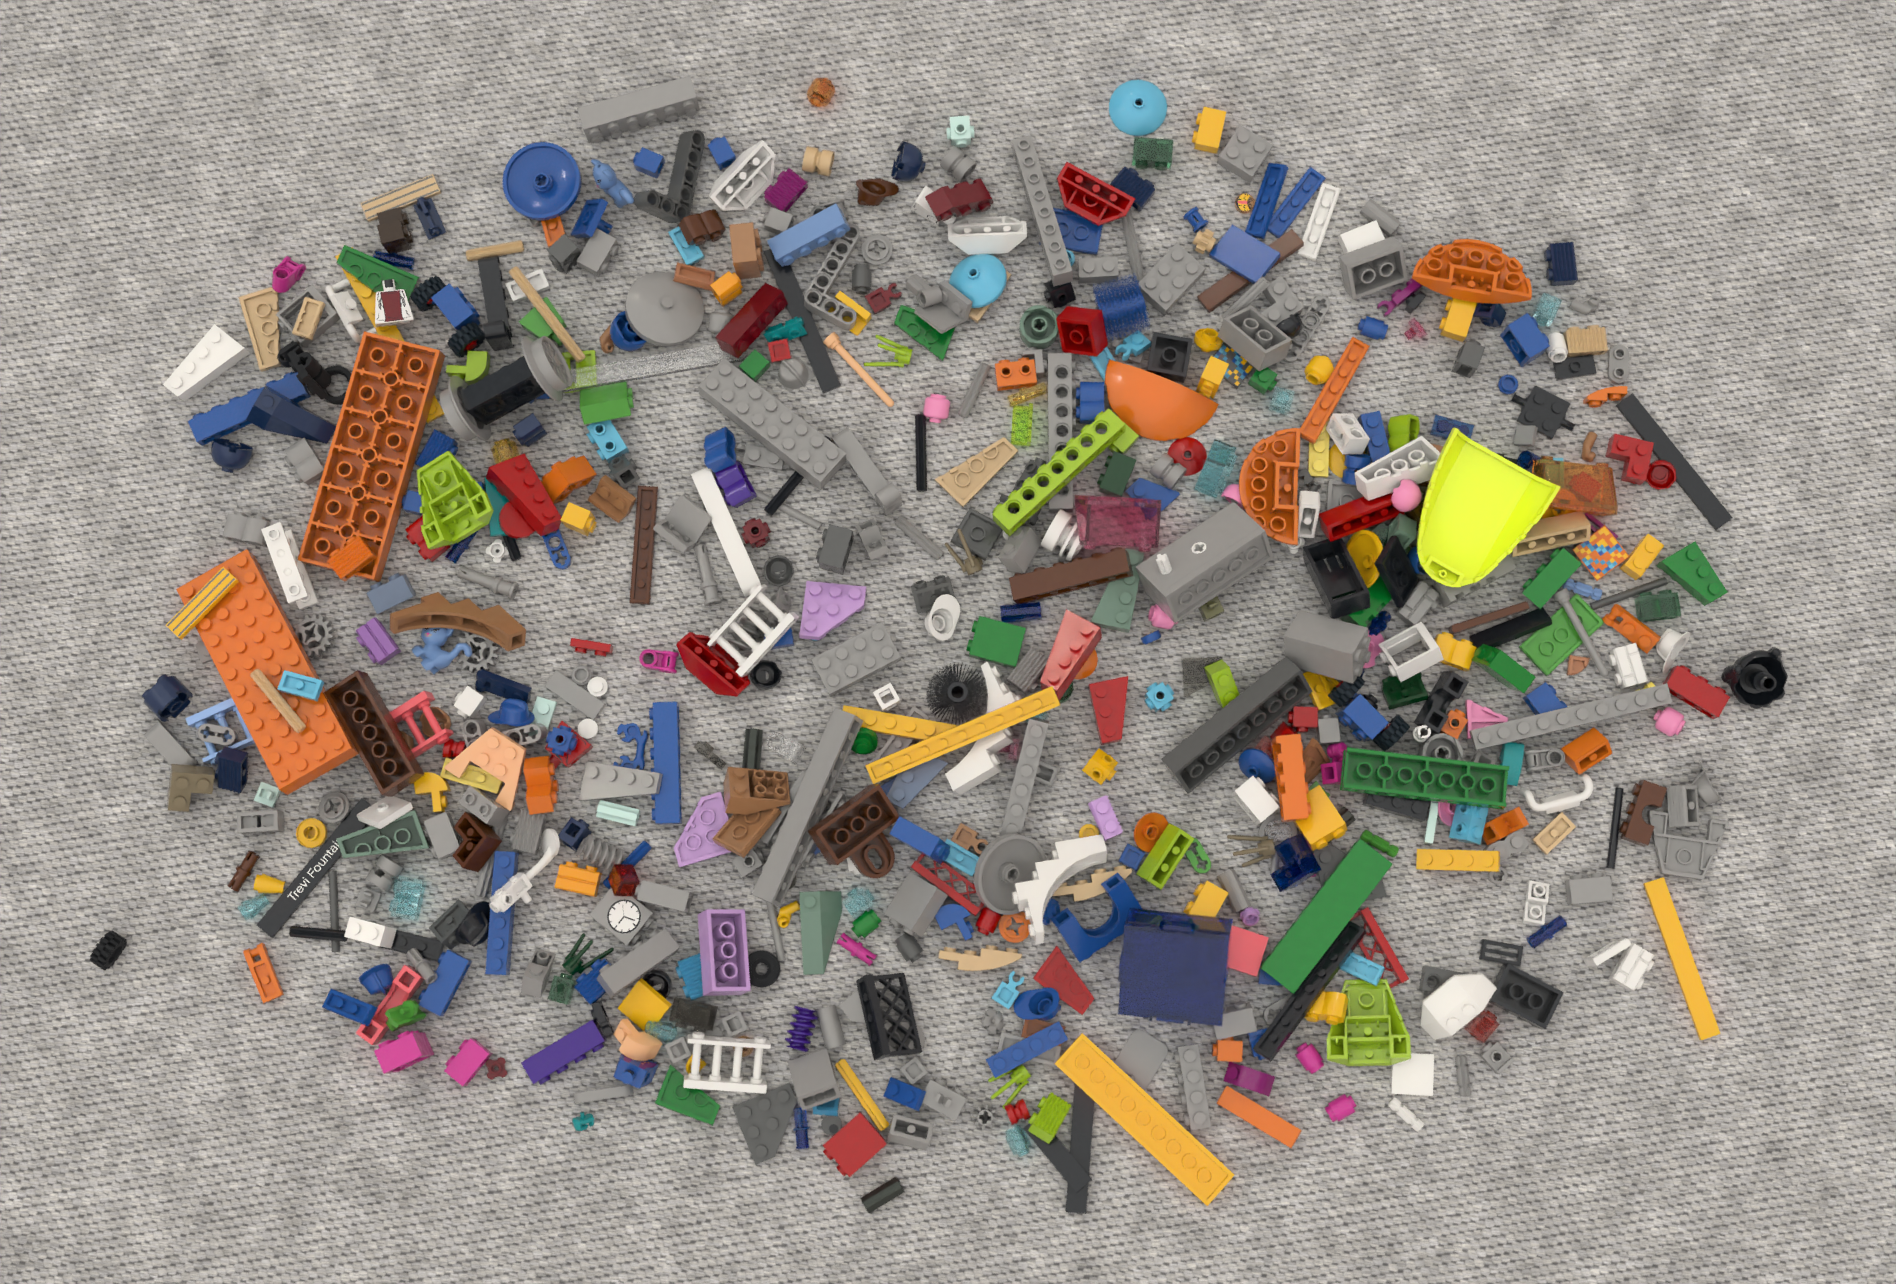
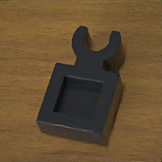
M602 1002L592 1004L591 1015L594 1021H598L601 1025L604 1036L613 1035L614 1031Z

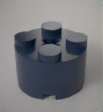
M164 674L157 679V683L151 689L143 693L142 697L144 698L145 705L162 722L169 721L168 717H177L190 704L189 697H193V694L176 676Z

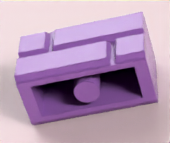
M376 617L356 630V633L359 635L356 637L357 641L362 647L366 646L370 651L368 656L373 663L378 662L380 665H383L401 652L388 631Z

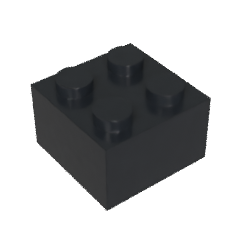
M1154 332L1151 339L1146 371L1171 381L1184 383L1187 376L1193 339Z

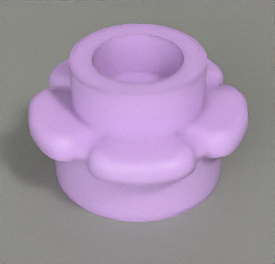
M1247 907L1240 913V919H1242L1245 925L1253 926L1259 921V910Z

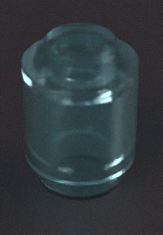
M1020 1125L1005 1131L1007 1135L1005 1138L1013 1155L1018 1154L1021 1157L1030 1153L1028 1148L1032 1147L1025 1130L1021 1129Z

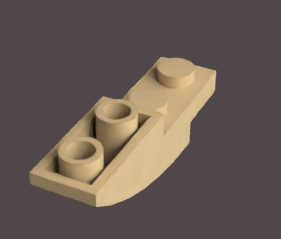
M1126 865L1114 867V871L1106 872V868L1094 870V874L1090 875L1091 883H1087V879L1075 881V885L1067 886V882L1063 883L1054 892L1052 897L1073 895L1074 902L1096 897L1105 893L1101 885L1103 882L1116 873H1119L1125 880L1132 873L1131 868L1126 869Z
M986 945V948H981L980 956H976L977 952L964 950V954L956 953L955 948L944 947V951H939L938 959L959 962L958 970L982 971L1011 964L1021 959L1022 954H1018V949L1006 948V952L998 951V946Z

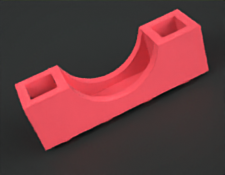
M404 965L393 980L389 992L377 1007L369 1027L361 1024L356 1034L371 1045H378L389 1029L386 1025L388 1017L385 1015V1012L388 1009L402 1005L404 1001L412 998L424 981L421 974L417 973L412 966Z

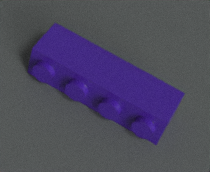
M591 1020L524 1060L521 1064L532 1083L536 1084L539 1082L542 1085L551 1079V1074L555 1072L560 1074L569 1069L568 1064L575 1061L577 1064L587 1058L585 1054L592 1050L595 1053L604 1048L603 1043L607 1040L597 1022Z

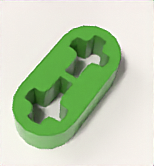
M1194 838L1192 844H1197L1195 847L1197 855H1194L1192 850H1187L1185 855L1193 869L1199 874H1204L1210 870L1211 861L1199 840ZM1197 856H1199L1202 861L1206 860L1207 864L1205 865V870H1203L1202 868H1197L1196 865L1199 864L1196 858Z

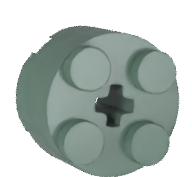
M1035 305L1025 311L1020 319L1019 334L1027 347H1036L1037 350L1046 349L1056 341L1058 336L1056 313L1043 305ZM1036 325H1040V328H1042V330H1038V328H1036Z

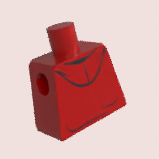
M561 721L557 727L559 728L560 725L571 728L563 721ZM572 729L571 732L577 735V745L575 750H572L571 755L564 753V756L552 753L553 749L547 747L548 744L545 749L552 754L550 763H554L556 769L561 763L570 768L589 752L593 746ZM559 736L558 743L563 742V736Z

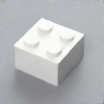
M1252 776L1230 795L1252 821L1258 825L1279 808L1277 804L1279 801L1274 794L1267 793L1264 789L1266 786L1259 777L1255 778Z

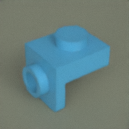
M840 1098L813 1107V1115L838 1116Z

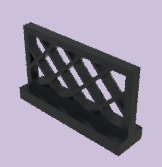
M895 973L876 976L869 974L856 980L874 1061L887 1057L921 1053V1043L905 974ZM893 979H899V990L891 985ZM874 981H879L885 986L882 992L876 989ZM887 989L896 995L893 1001L884 995ZM898 998L904 1001L905 1008L903 1010L895 1004ZM881 1000L889 1005L886 1012L880 1008L879 1002ZM892 1009L900 1014L897 1021L889 1016ZM903 1017L909 1022L910 1027L908 1030L900 1025ZM885 1020L893 1025L891 1032L885 1029ZM896 1029L905 1034L902 1041L893 1035ZM907 1038L913 1041L915 1049H910L904 1044ZM890 1039L898 1045L896 1051L890 1052Z

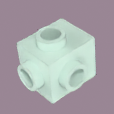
M969 116L950 117V128H946L947 140L951 139V146L964 148L967 145H971V138H974V126H970Z

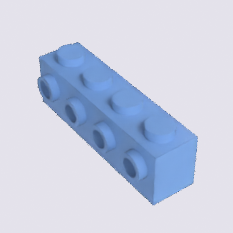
M835 203L767 240L776 261L783 267L792 264L794 260L801 256L809 255L812 250L818 247L826 246L829 241L844 236L851 229L842 210Z

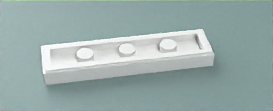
M1322 183L1302 239L1304 246L1298 250L1297 255L1316 261L1341 190L1340 188Z

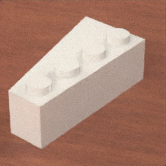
M1420 436L1355 472L1357 490L1369 501L1393 493V489L1401 485V480L1411 479L1416 484L1431 479L1440 452L1423 436Z

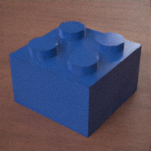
M1528 313L1507 325L1500 334L1521 367L1540 357L1550 346L1547 336L1540 332L1537 321L1534 317H1530Z

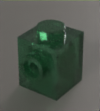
M561 973L560 976L554 975L548 1000L570 1005L575 989L574 986L576 985V980H572L573 976Z

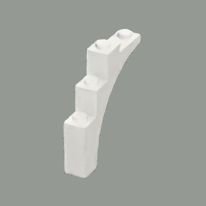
M989 662L981 665L988 689L986 713L1022 699L1020 695L1012 693L1005 682H1002L1000 678L1002 676L1001 671L996 665L993 666ZM1010 727L977 740L970 752L960 763L945 773L954 792L962 795L1001 772L998 765L1000 760L995 753L1014 742L1011 737L1013 733Z
M1103 834L1055 842V850L1051 851L1052 860L1035 863V871H1032L1033 880L1015 883V892H1012L1013 904H1017L1019 912L1024 911L1026 920H1030L1028 925L1029 935L1034 937L1035 944L1044 943L1043 916L1054 892L1077 872L1094 865L1106 863L1107 849Z

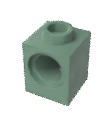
M1399 513L1388 526V540L1391 536H1397L1405 550L1416 538L1417 522Z

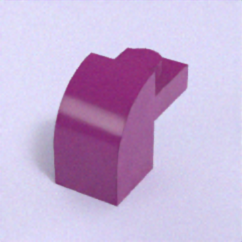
M1229 1061L1223 1081L1270 1096L1275 1076Z

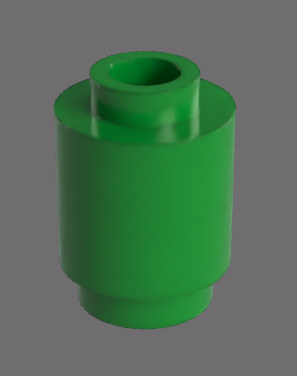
M872 909L868 912L866 910L852 922L854 926L851 929L858 938L860 936L866 938L879 927L878 924L882 921Z

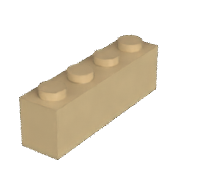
M1582 511L1540 519L1529 530L1526 537L1515 546L1511 555L1516 557L1590 541L1591 524Z

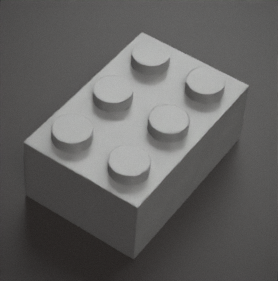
M1394 236L1338 256L1344 288L1353 300L1408 280L1403 247Z
M1176 242L1137 285H1141L1140 292H1142L1144 299L1165 316L1204 275L1206 268Z
M1251 305L1224 318L1218 334L1220 339L1258 371L1286 358L1292 343L1290 337Z

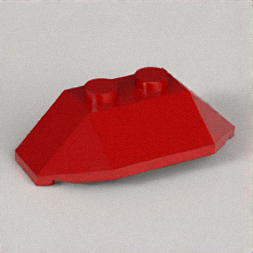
M1069 162L1065 163L1057 177L1064 208L1097 226L1125 217L1135 201V198Z
M693 632L686 634L676 644L685 668L715 694L737 697L750 685L748 675L740 677L736 673V670L739 668L738 662L718 643L709 647L707 645L710 641L709 636L697 635Z

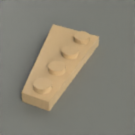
M269 287L238 297L260 371L263 372L281 366L277 359L280 350V325L278 324L279 318L276 315L279 312L278 292Z
M1003 437L959 466H955L949 472L937 477L935 482L964 508L1018 453V450Z

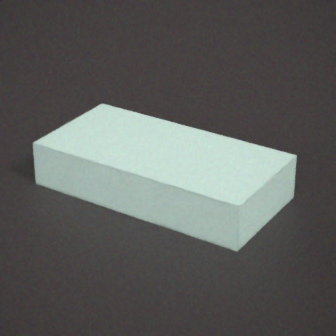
M1430 803L1424 844H1433L1438 803Z

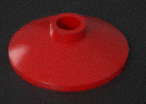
M1191 437L1175 440L1170 445L1167 453L1174 459V464L1180 463L1187 469L1184 476L1200 472L1207 460L1206 450L1202 443ZM1189 452L1191 454V457L1186 458L1184 456V453Z

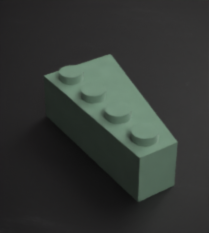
M1125 548L1129 553L1133 576L1108 583L1090 622L1101 628L1129 633L1140 579L1136 566L1143 562L1145 552Z

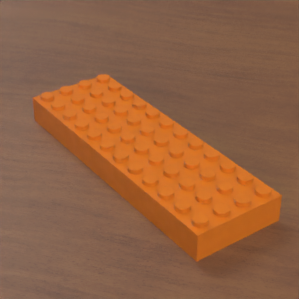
M364 331L298 556V560L302 563L334 571L326 561L330 558V553L345 547L346 541L351 537L360 536L372 549L377 558L354 576L374 582L381 581L402 509V499L406 495L445 359V355L440 350Z
M246 549L176 590L183 604L186 605L222 567L239 581L195 627L280 791L289 795L358 755V752L324 692L326 690L324 686L318 702L284 693L277 689L284 670L319 679L258 561ZM255 669L262 671L306 725L302 732L297 733L251 678L250 674Z

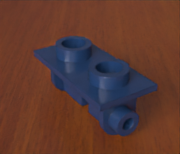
M424 197L418 198V203L413 206L428 240L446 233L432 198L427 200Z

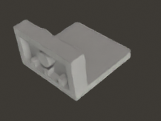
M945 280L939 283V288L942 292V302L924 308L919 306L914 311L916 315L941 334L967 321L973 301Z

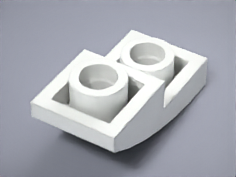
M1529 880L1522 924L1538 927L1544 926L1546 905L1549 897V884Z

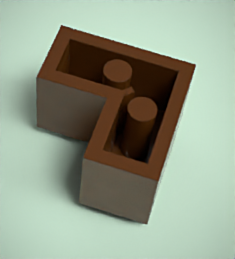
M465 812L453 827L464 841L452 856L462 868L479 872L501 844L502 840L488 824L474 814Z

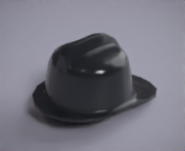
M478 902L468 911L455 932L456 940L459 943L470 944L475 947L487 940L490 919L489 902Z

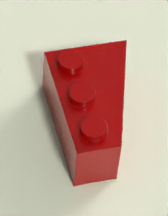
M1128 676L1088 685L1101 745L1122 740Z

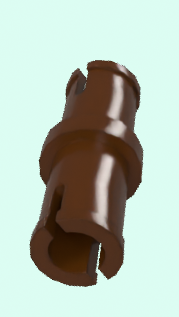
M248 850L241 865H237V871L227 886L239 892L246 878L251 876V870L260 856Z

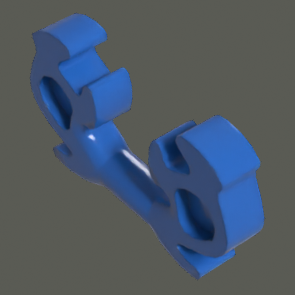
M620 724L617 734L621 735L624 732L626 736L622 738V741L629 743L632 739H636L637 742L635 759L630 761L628 756H620V759L623 760L620 767L637 769L639 765V770H644V751L648 740L647 731L644 730L643 735H641L637 724ZM617 762L613 764V766H619Z

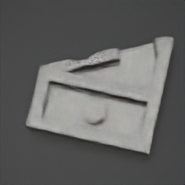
M1222 656L1181 659L1184 697H1189L1210 684L1204 667L1221 660Z

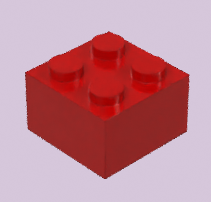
M1067 306L1057 316L1056 321L1062 352L1097 357L1108 345L1102 310Z

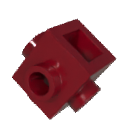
M752 518L746 521L745 526L742 527L744 533L741 535L746 545L750 543L752 548L763 547L770 540L768 534L771 531L767 523H762L760 518L757 520ZM759 529L758 534H752V531Z

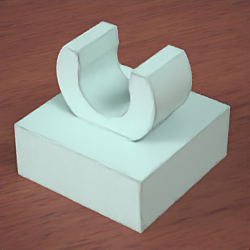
M261 782L254 801L274 808L280 790L275 786Z

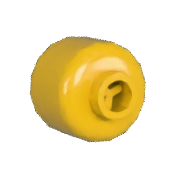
M1318 355L1311 358L1305 367L1304 373L1308 382L1313 385H1320L1328 381L1334 367L1327 356Z

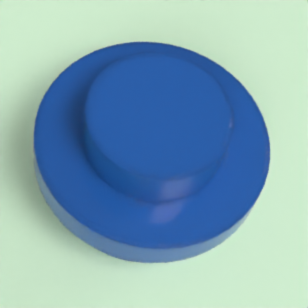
M1504 375L1498 381V388L1504 394H1513L1518 388V381L1512 375Z

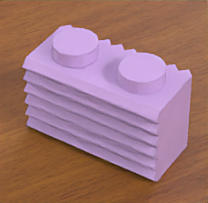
M1106 795L1088 803L1100 833L1103 834L1104 841L1116 837L1123 832L1122 826L1119 825L1120 822H1118V818L1114 814L1115 811H1113V807L1109 803L1110 800Z

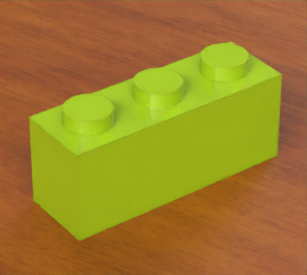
M1169 823L1136 875L1162 890L1194 838L1182 829Z

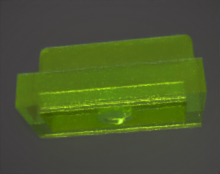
M1029 403V406L1013 405L1012 445H1031L1033 403Z

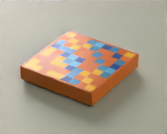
M1605 525L1590 535V541L1581 542L1572 549L1596 581L1630 557Z

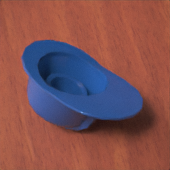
M511 698L504 700L501 703L500 710L494 711L488 716V721L491 723L507 724L516 727L529 725L535 720L534 714L529 711L528 704L525 701Z
M388 964L377 965L365 971L359 977V982L371 995L381 992L387 995L386 990L392 986L394 980L391 972L392 969Z
M1051 987L1025 991L1015 1000L1014 1012L1019 1018L1025 1020H1050L1061 1010L1059 994Z

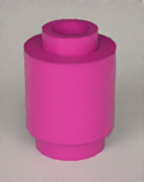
M1304 1042L1296 1048L1297 1053L1295 1056L1305 1070H1309L1311 1074L1325 1065L1322 1062L1323 1058L1312 1043L1307 1045Z
M1343 1094L1329 1102L1325 1110L1332 1122L1336 1120L1339 1122L1355 1112L1354 1108L1357 1105L1351 1095L1347 1097Z

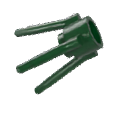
M583 933L571 952L565 957L566 961L562 966L573 976L577 972L581 974L599 958L602 959L613 952L614 948L608 949L582 966L584 962L581 956L593 944V940H590L577 955L575 954L585 937Z

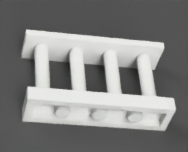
M281 522L261 529L288 603L296 601L300 611L318 604L319 601L305 563L298 560L300 550L293 531L288 530L284 532Z
M765 584L755 585L749 591L750 596L719 630L716 629L709 636L710 641L707 643L709 647L718 643L738 662L739 668L736 670V673L740 677L747 676L800 618L795 612L783 613L763 594L767 588ZM756 599L778 618L779 624L775 629L773 627L770 628L749 608ZM743 614L765 633L766 639L762 643H757L736 623ZM730 628L752 648L751 651L753 653L748 658L743 657L723 638Z
M693 1032L692 1035L688 1034V1043H693L691 1073L684 1075L683 1088L766 1094L767 1083L761 1078L763 1049L771 1048L770 1040L761 1036H756L754 1039L705 1036V1033ZM702 1044L714 1045L712 1073L709 1077L701 1076L699 1073ZM722 1046H735L733 1070L730 1078H722L720 1075ZM743 1047L755 1048L753 1077L750 1079H742L740 1076Z

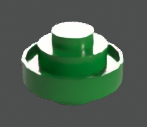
M860 727L851 750L863 755L875 751L878 744L876 733L871 729Z

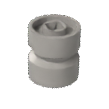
M954 146L943 157L940 166L948 173L953 171L952 175L954 178L962 183L974 171L977 163L968 156L964 157V152L957 146Z
M1163 453L1149 473L1157 479L1162 478L1163 484L1172 490L1184 476L1187 469L1180 463L1174 464V459L1167 453Z
M381 854L375 863L377 867L371 869L366 879L382 890L389 892L394 884L393 878L398 877L404 867L392 862V859Z

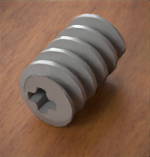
M749 607L764 622H767V618L764 614H762L761 612L752 607ZM747 616V619H740L743 626H739L752 638L754 635H761L757 631L759 628ZM732 632L735 640L728 639L730 643L742 650L752 649L735 632Z
M591 834L582 840L576 852L577 857L584 853L583 860L591 856L590 863L592 864L597 859L598 867L605 863L604 870L606 871L612 867L611 873L617 870L623 855V851L620 848L616 849L613 845L608 847L607 842L601 843V839H594V836Z

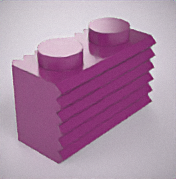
M790 168L786 172L782 171L777 177L778 181L775 185H770L764 192L765 202L783 212H787L808 188L807 182Z

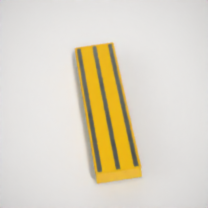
M222 567L166 626L182 640L239 581Z

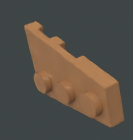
M1314 738L1311 739L1302 754L1306 767V774H1304L1305 782L1308 784L1321 772V764L1330 763L1321 745Z

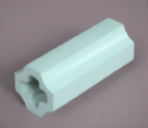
M600 800L596 817L636 827L640 810Z

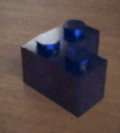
M1303 834L1287 838L1274 847L1284 865L1270 874L1279 892L1295 888L1322 870Z

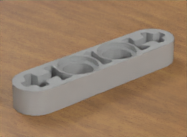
M1317 296L1301 319L1302 330L1300 333L1306 336V341L1300 343L1293 338L1292 343L1298 346L1294 351L1295 357L1291 356L1288 358L1286 356L1283 359L1285 362H1296L1330 308V301L1327 297ZM1321 301H1324V306L1326 308L1322 307L1318 314L1315 313V310L1318 307V304L1316 302L1320 303ZM1313 317L1316 320V325L1308 326L1305 319Z

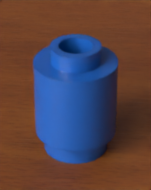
M1366 316L1365 319H1360L1357 330H1360V335L1375 340H1383L1388 325L1384 324V321Z

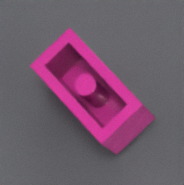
M474 1038L465 1039L458 1048L460 1052L456 1057L454 1055L451 1056L445 1064L447 1068L444 1072L461 1086H467L493 1054Z

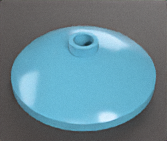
M1131 80L1123 83L1113 92L1109 102V114L1112 122L1119 130L1133 136H1144L1157 130L1162 125L1167 113V102L1164 94L1156 85L1145 80ZM1140 101L1142 105L1138 106L1135 102Z
M976 254L958 263L950 276L949 284L973 301L971 308H980L991 304L1002 294L1007 282V273L998 258L990 254Z

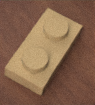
M1560 812L1532 841L1546 855L1576 826L1563 812Z

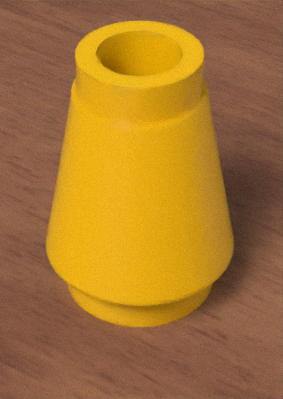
M263 873L262 875L257 874L253 890L258 891V893L283 894L285 881Z

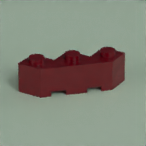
M981 178L975 179L972 184H969L968 181L957 183L951 189L948 186H944L925 196L938 222L950 219L953 213L957 217H964L970 214L973 208L976 212H984L991 208V204H993L992 197Z

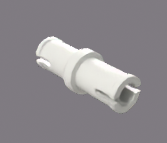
M1426 725L1416 727L1413 730L1412 739L1415 742L1426 741L1431 734L1430 728L1427 729L1428 726Z

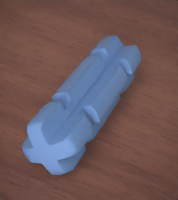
M1570 578L1562 585L1563 589L1573 590L1572 592L1585 597L1591 596V599L1596 601L1600 600L1602 596L1601 589L1596 587L1592 589V586L1579 581L1575 583Z

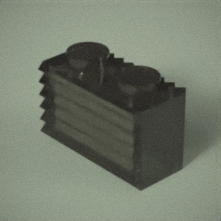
M675 997L669 1021L675 1022V1027L687 1029V1026H693V1031L706 1033V1030L713 1031L718 1006Z

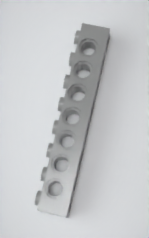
M1029 135L1013 139L1012 151L1053 287L1073 282V271L1032 137Z
M1048 353L1047 356L1048 463L1052 460L1051 457L1058 449L1066 447V443L1073 438L1072 429H1076V417H1072V410H1076V398H1072V390H1076V379H1072V371H1075V359H1072V353ZM1063 371L1067 376L1060 379L1056 376V373ZM1063 390L1067 393V396L1059 398L1056 393ZM1058 410H1065L1067 416L1059 417L1056 412ZM1065 429L1068 434L1060 437L1057 434V430ZM1070 455L1067 457L1071 461L1076 460V456ZM1059 468L1054 469L1053 472L1058 474L1057 470ZM1077 476L1065 486L1068 490L1066 495L1057 493L1048 501L1049 512H1059L1060 509L1065 512H1073V507H1077V495H1073V487H1077Z

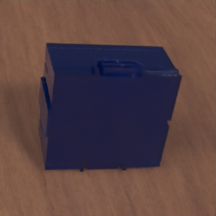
M1130 908L1124 925L1123 949L1119 963L1118 981H1120L1118 1014L1149 1018V1021H1152L1153 1017H1157L1156 1021L1181 1024L1184 1023V1020H1188L1187 1025L1189 1026L1191 1023L1222 1026L1227 998L1233 919Z

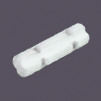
M1392 1098L1389 1101L1388 1106L1393 1111H1397L1396 1114L1407 1124H1411L1415 1131H1420L1423 1128L1424 1123L1419 1118H1416V1115L1405 1105H1401L1397 1098Z

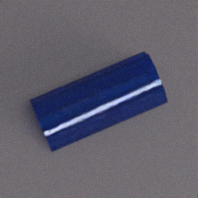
M1040 602L1000 606L1001 622L1013 623L1042 620Z

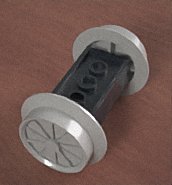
M529 336L523 337L521 345L524 356L509 365L503 366L495 373L485 376L475 384L468 385L457 376L450 377L448 382L449 388L440 393V403L448 422L462 439L470 441L478 437L483 441L489 440L491 437L490 423L545 393L554 401L558 402L563 399V390L572 385V376L562 353L551 339L546 336H542L537 340Z

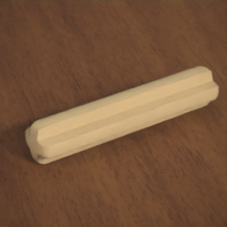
M519 240L466 250V258L468 261H475L482 258L523 252L524 245Z

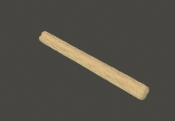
M517 266L513 267L509 274L577 363L584 360L585 354Z

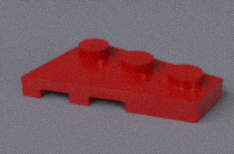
M1056 946L1033 979L1045 988L1051 987L1055 989L1062 1001L1083 1015L1094 1000V997L1061 950Z

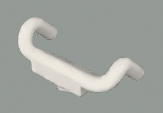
M345 278L332 286L327 285L325 291L354 342L361 343L363 333L359 335L353 326L363 320L356 307L357 304L351 298L348 291L336 293L351 285L349 280ZM374 327L366 331L369 333L378 334Z
M1585 773L1578 774V779L1585 784V789L1582 793L1577 794L1572 790L1540 799L1541 804L1535 801L1532 792L1526 788H1521L1520 794L1526 798L1528 806L1532 810L1538 812L1545 811L1546 814L1580 806L1581 801L1591 796L1593 782L1589 775Z

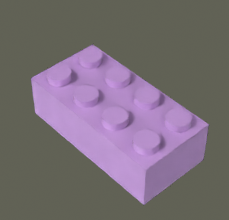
M707 909L699 913L698 928L703 996L743 995L751 991L745 909Z

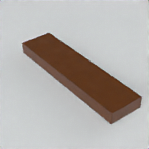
M1525 601L1454 624L1448 630L1450 634L1454 635L1527 611L1530 607L1528 602Z

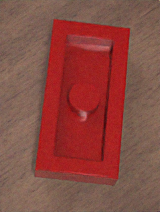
M571 638L570 646L575 649L574 652L586 654L587 651L595 652L594 655L606 657L607 654L612 655L613 646L611 644Z

